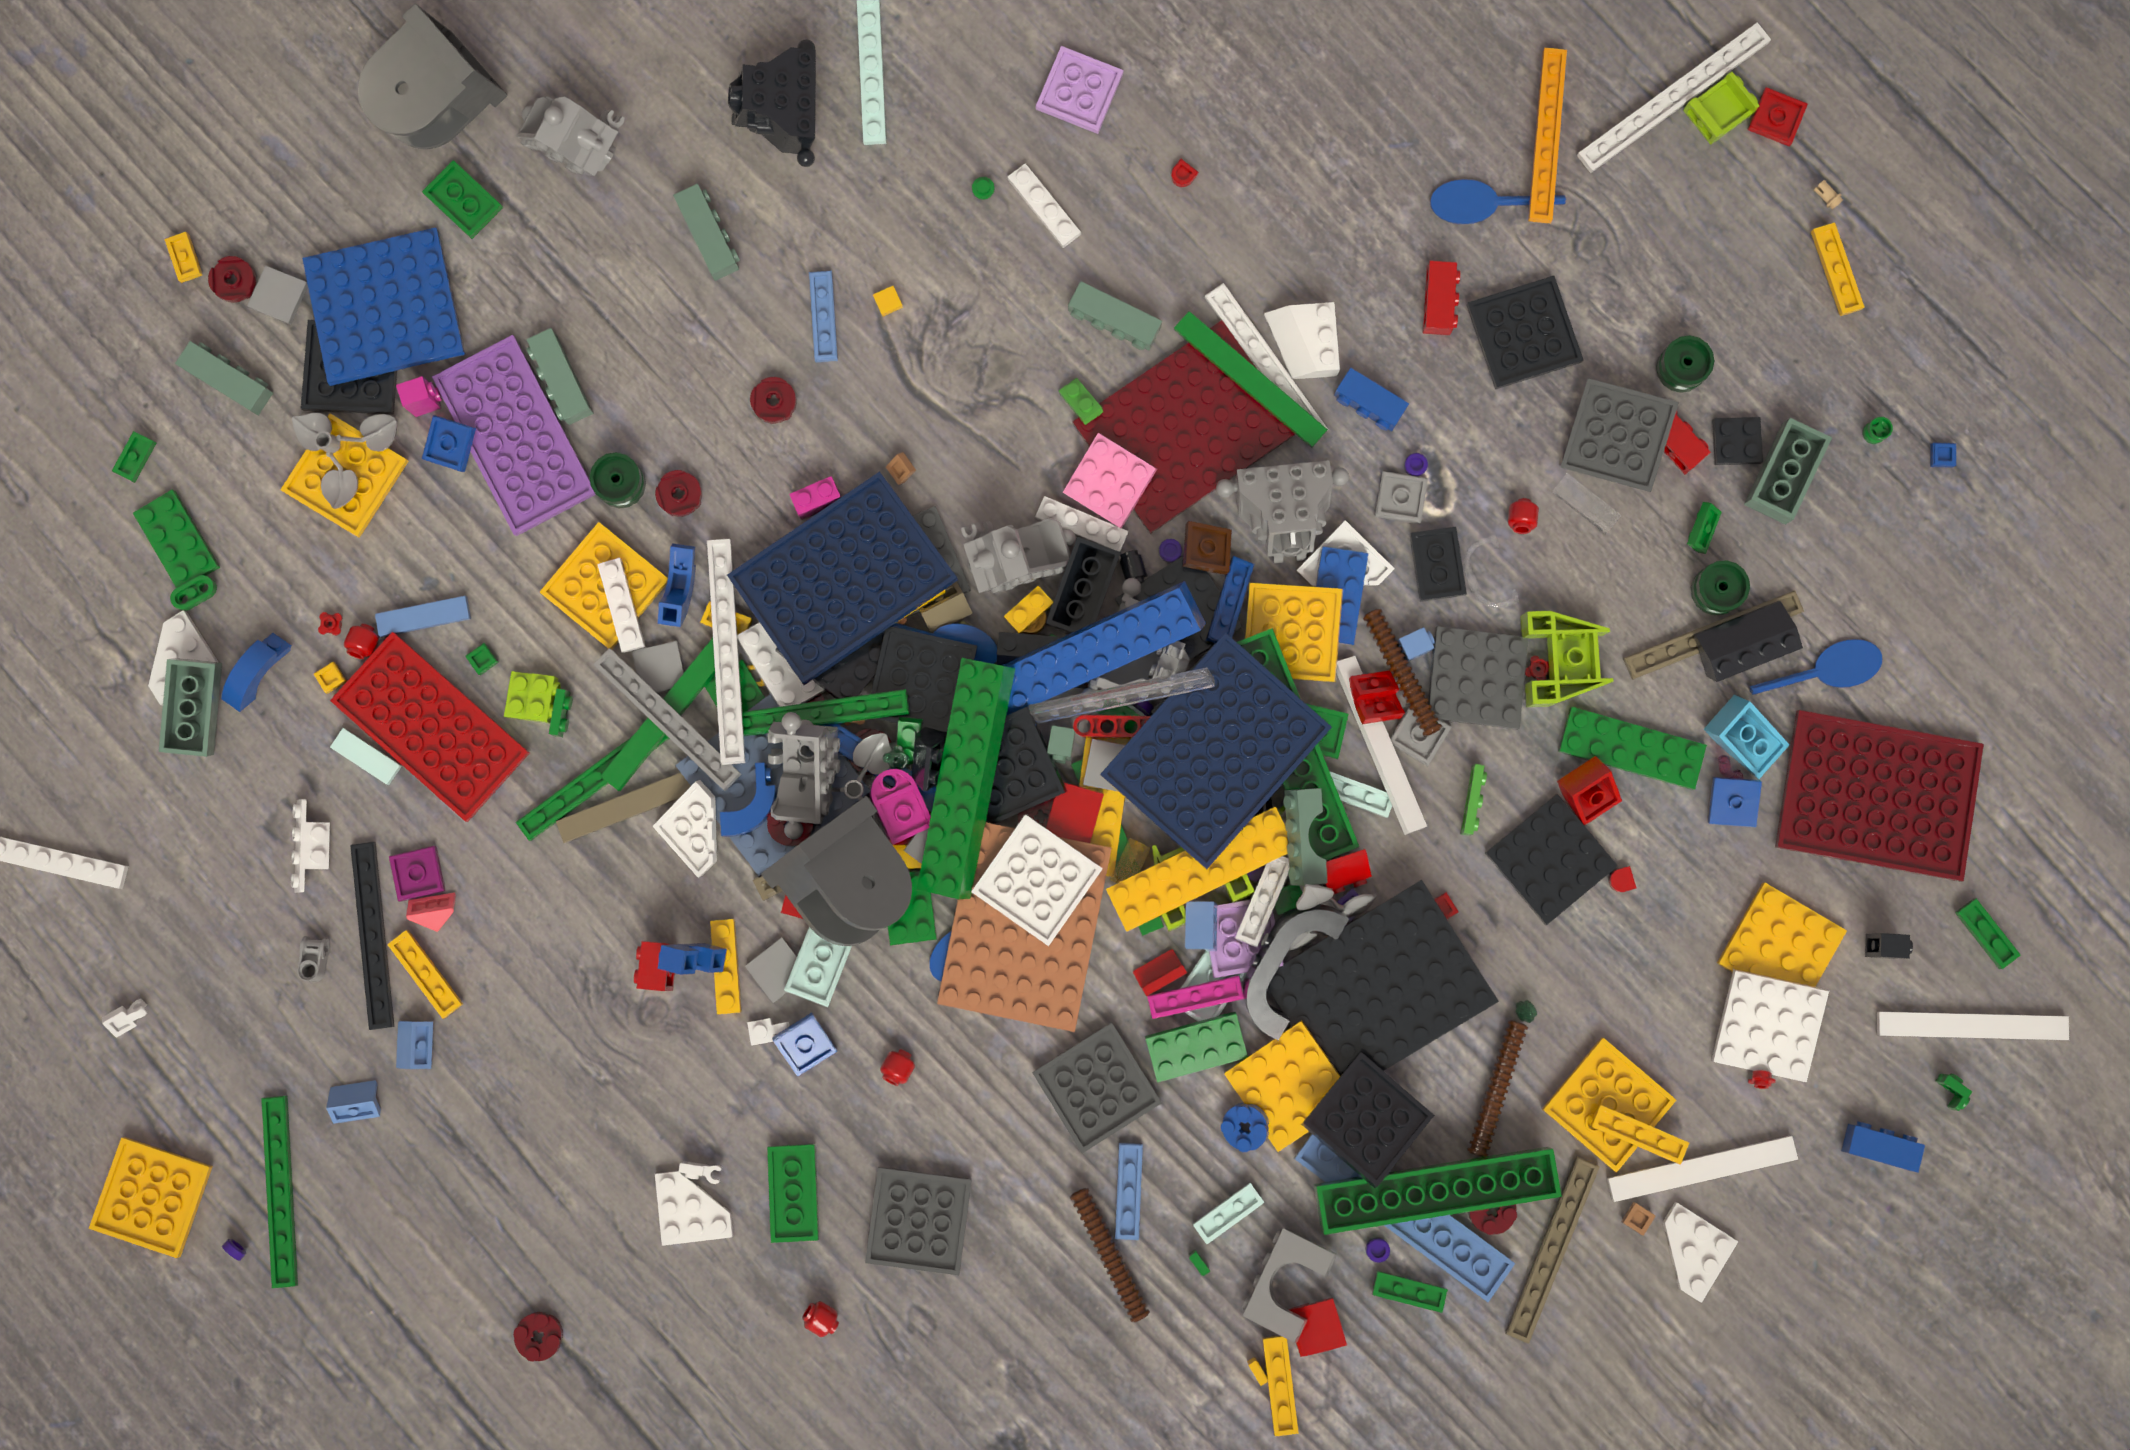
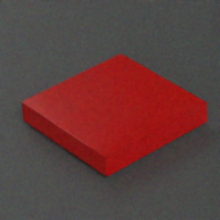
M1765 87L1758 102L1759 107L1752 117L1748 130L1790 147L1808 103Z

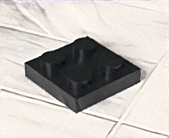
M1760 417L1714 418L1712 420L1715 465L1761 464L1763 462Z

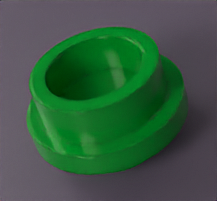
M979 177L972 184V192L978 199L986 200L994 193V183L987 177Z

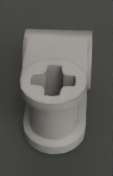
M307 936L302 938L297 969L298 976L302 980L318 982L324 978L330 950L328 938H323L322 940L310 939ZM313 965L315 967V974L310 977L308 969Z

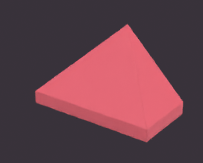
M455 892L409 900L406 914L407 919L438 932L454 912Z

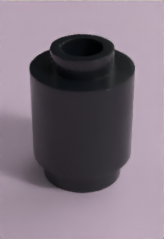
M1131 550L1121 554L1119 562L1125 580L1135 578L1139 582H1145L1144 578L1148 575L1142 555L1138 553V550Z

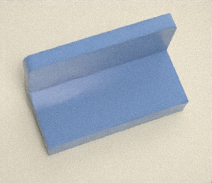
M1215 902L1186 903V949L1217 951V904Z
M398 1022L396 1068L431 1069L433 1022Z
M374 1080L331 1087L326 1109L333 1124L380 1117L381 1108L376 1099L377 1082Z

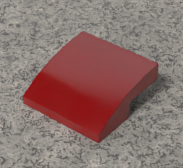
M1390 670L1355 675L1349 678L1353 701L1362 725L1403 717L1405 712L1396 696L1399 687Z
M1332 1297L1288 1309L1307 1319L1299 1340L1296 1342L1300 1357L1347 1346Z

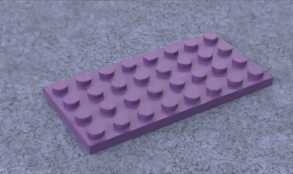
M514 335L432 376L454 421L476 428L470 452L514 536H518L596 495L590 485V479Z

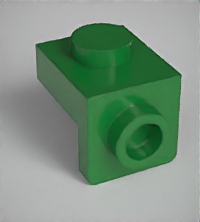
M1940 1074L1935 1082L1954 1095L1947 1107L1956 1111L1964 1109L1970 1102L1969 1096L1972 1091L1962 1084L1963 1080L1955 1074Z

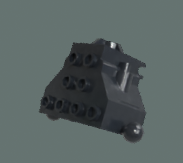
M808 39L800 41L797 48L790 47L769 62H759L756 66L743 64L737 79L729 84L728 106L734 112L731 124L736 127H747L751 132L761 134L782 153L797 154V161L803 167H810L815 161V155L810 150V147L815 140L816 50L814 43Z

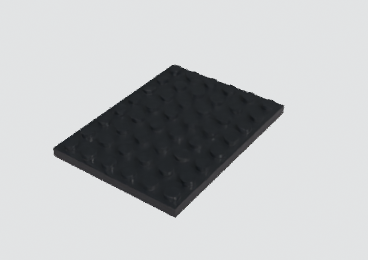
M1422 879L1346 925L1338 939L1328 936L1284 963V966H1280L1268 985V989L1280 1009L1288 1016L1290 1025L1294 1026L1299 1021H1303L1340 1076L1360 1052L1384 1071L1499 1002Z

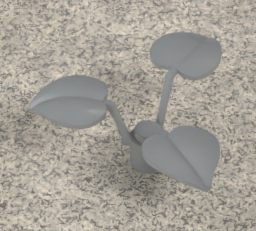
M310 413L292 417L294 431L300 444L310 451H318L320 449L325 451L326 456L330 457L338 468V471L331 470L327 472L321 481L322 494L334 509L340 508L351 501L358 489V478L355 472L352 470L343 471V467L333 455V453L340 449V441H366L369 449L379 452L390 447L394 441L397 428L396 418L390 415L379 414L368 417L360 425V432L364 437H343L331 434V422L324 414Z
M886 734L871 735L856 746L853 753V761L857 766L864 767L857 780L848 781L843 788H831V792H845L846 796L851 799L858 798L859 801L863 799L861 795L864 792V786L861 780L867 770L872 774H880L891 766L893 755ZM830 793L829 805L833 801L832 793ZM877 813L873 814L871 817L887 837Z
M1306 884L1305 886H1300L1303 894L1298 899L1296 907L1298 910H1307L1329 900L1338 910L1350 918L1366 911L1373 904L1377 895L1376 893L1374 895H1359L1350 899L1344 905H1339L1332 898L1334 895L1333 889L1320 886V884ZM1308 931L1301 934L1294 940L1288 951L1308 946L1316 939L1317 933L1315 931Z

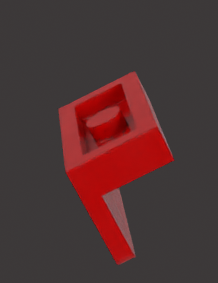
M1173 949L1133 971L1146 996L1187 973Z

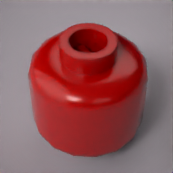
M1520 498L1518 501L1513 502L1509 506V527L1518 534L1530 533L1538 525L1539 507L1527 498Z
M363 623L360 626H352L344 640V647L347 649L346 653L357 659L371 656L379 640L378 635L373 632L374 628Z
M899 1049L898 1052H889L880 1067V1071L883 1074L882 1078L895 1086L906 1083L915 1068L914 1062L910 1059L912 1055L902 1049Z
M818 1301L815 1304L810 1303L802 1316L804 1327L821 1338L825 1337L828 1333L833 1334L839 1325L837 1311L822 1301Z

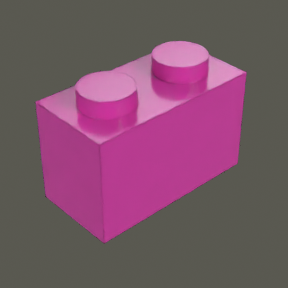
M423 376L396 385L402 406L415 417L442 409L439 402L442 401V396L438 388H435L432 382H428Z
M832 476L789 494L801 520L819 513L841 498Z

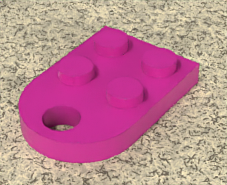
M889 769L880 773L873 780L870 787V799L877 810L876 813L892 845L929 828L930 813L914 779L908 773L899 769ZM885 776H892L894 778L895 785L893 788L888 789L883 785V778Z

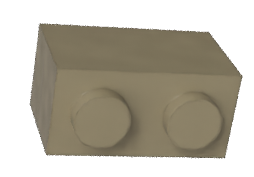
M957 581L946 588L945 593L919 608L931 633H934L941 626L963 620L966 616L973 614Z

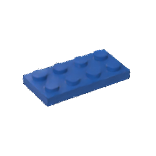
M1322 546L1316 587L1343 589L1339 643L1354 645L1369 553Z

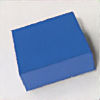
M1956 443L1930 444V467L1956 466Z

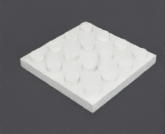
M760 622L737 635L738 642L779 707L803 704L825 692L813 680L806 685L802 684L785 658L775 651L776 645Z
M1025 814L976 884L972 893L1049 946L1103 868Z
M1733 969L1711 1060L1753 1071L1764 1070L1771 1072L1772 1075L1807 1082L1829 991Z

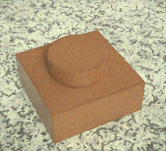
M904 452L897 454L886 466L898 485L905 483L916 471Z
M1633 1202L1621 1222L1644 1236L1655 1215Z

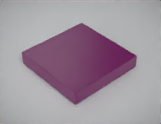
M436 846L389 856L398 902L445 891Z

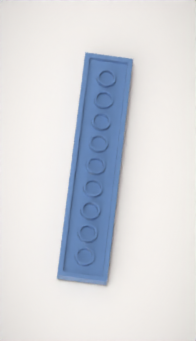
M1312 1133L1294 1157L1296 1161L1325 1182L1360 1177L1358 1173ZM1451 1215L1384 1225L1486 1302L1490 1301L1516 1264Z

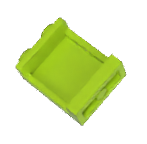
M1731 71L1722 81L1707 92L1689 101L1683 111L1709 144L1712 145L1753 115L1758 109L1759 104L1755 95L1749 93L1744 87L1742 79Z

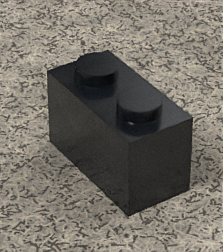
M1890 933L1866 934L1865 957L1910 959V954L1913 951V942L1910 940V935Z

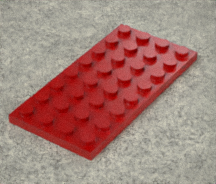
M391 632L330 700L465 822L470 821L530 754L527 749L394 632Z

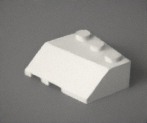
M1334 302L1288 305L1264 313V317L1271 328L1274 340L1277 342L1283 361L1292 379L1334 377L1338 375L1340 365Z

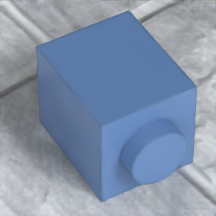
M1424 627L1397 640L1399 642L1398 647L1402 648L1401 653L1406 655L1404 659L1408 661L1434 649L1433 644H1435L1431 632H1426Z

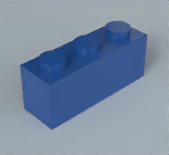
M1352 368L1349 369L1334 394L1340 404L1346 407H1353L1359 416L1365 419L1369 417L1376 422L1375 424L1380 429L1385 431H1393L1409 405L1408 402Z
M1857 1121L1856 1125L1848 1124L1842 1152L1919 1173L1925 1145L1917 1143L1918 1138L1903 1134V1138L1895 1137L1894 1131L1880 1128L1879 1132L1871 1130L1872 1125Z

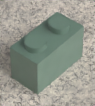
M1059 726L1051 727L1047 753L1052 756L1054 763L1066 764V760L1071 761L1075 738L1074 729Z

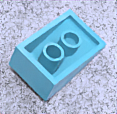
M1733 695L1704 728L1705 732L1722 749L1757 779L1763 776L1790 745L1750 701Z

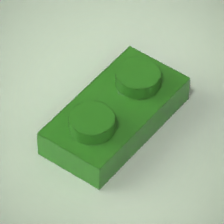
M1075 378L1058 390L1060 396L1085 425L1104 412L1100 404L1078 378Z

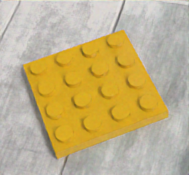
M331 413L328 415L332 425L331 434L343 437H364L359 430ZM340 441V449L333 453V455L343 467V471L352 470L355 472L358 478V489L351 501L340 508L334 509L322 494L321 481L327 472L331 470L338 471V468L330 457L326 456L325 451L321 449L318 451L306 449L280 490L360 538L409 461L389 448L379 452L373 451L367 447L366 441Z
M598 522L541 589L540 593L604 646L612 650L619 641L598 564L617 558L622 559L638 618L667 585L668 578Z
M1250 583L1245 639L1273 628L1292 679L1336 682L1343 589Z
M1764 882L1761 884L1717 964L1731 972L1735 969L1816 987L1847 930Z
M1302 1020L1283 1032L1279 1041L1273 1039L1224 1073L1244 1104L1257 1105L1266 1113L1269 1119L1268 1138L1277 1152L1309 1132L1301 1123L1340 1077V1074Z
M1601 1037L1542 1110L1617 1173L1637 1149V1146L1590 1126L1598 1105H1603L1655 1127L1676 1102V1099L1605 1038Z
M122 1137L89 1229L174 1258H180L213 1166L127 1137Z

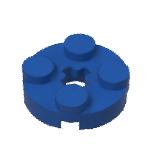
M1238 1103L1225 1114L1221 1124V1131L1231 1146L1241 1152H1248L1259 1148L1268 1138L1269 1119L1266 1113L1257 1105ZM1248 1122L1251 1125L1249 1127L1251 1132L1243 1131L1240 1123L1246 1124Z

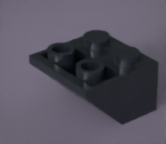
M924 727L915 734L911 776L923 791H928L937 785L947 732Z

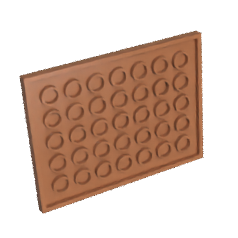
M986 822L973 889L1016 828ZM1059 837L1103 869L1049 946L974 893L971 894V899H958L937 1004L1075 1032L1112 848Z

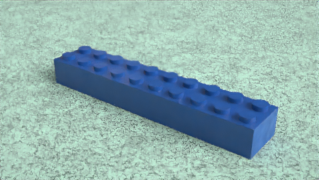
M1183 581L1003 664L1002 666L1015 668L1006 716L1027 706H1035L1201 631L1206 622L1186 582Z

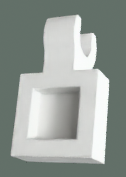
M138 999L127 1010L121 1006L103 1016L102 1024L117 1038L137 1026L136 1019L142 1018L147 1014V1011L144 1009L147 1004L142 999Z
M772 1018L747 1022L751 1046L773 1042L772 1037L790 1026L789 1022L773 1025Z
M687 1161L680 1163L679 1173H685V1178L699 1179V1176H705L712 1184L720 1182V1179H715L712 1176L713 1170H722L720 1165L709 1166L707 1164Z

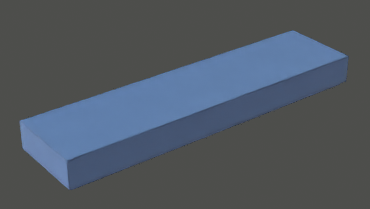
M832 271L809 272L815 362L838 361Z
M461 596L377 613L375 618L379 637H386L391 632L400 634L469 620L471 615L467 597Z
M1119 1143L1115 1239L1139 1240L1143 1144Z

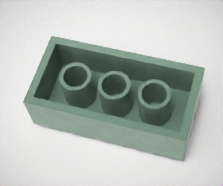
M1792 418L1787 419L1781 424L1744 505L1785 525L1794 520L1832 437Z
M180 658L167 659L159 752L204 757L214 755L222 663Z

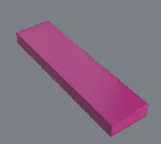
M1235 976L1148 995L1147 998L1152 1019L1241 1000L1244 999L1240 978Z

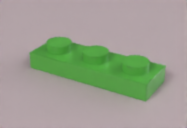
M1474 764L1471 766L1460 833L1462 835H1473L1474 831H1477L1479 827V818L1476 815L1477 809H1481L1483 803V795L1480 794L1481 785L1484 786L1487 779L1484 765Z

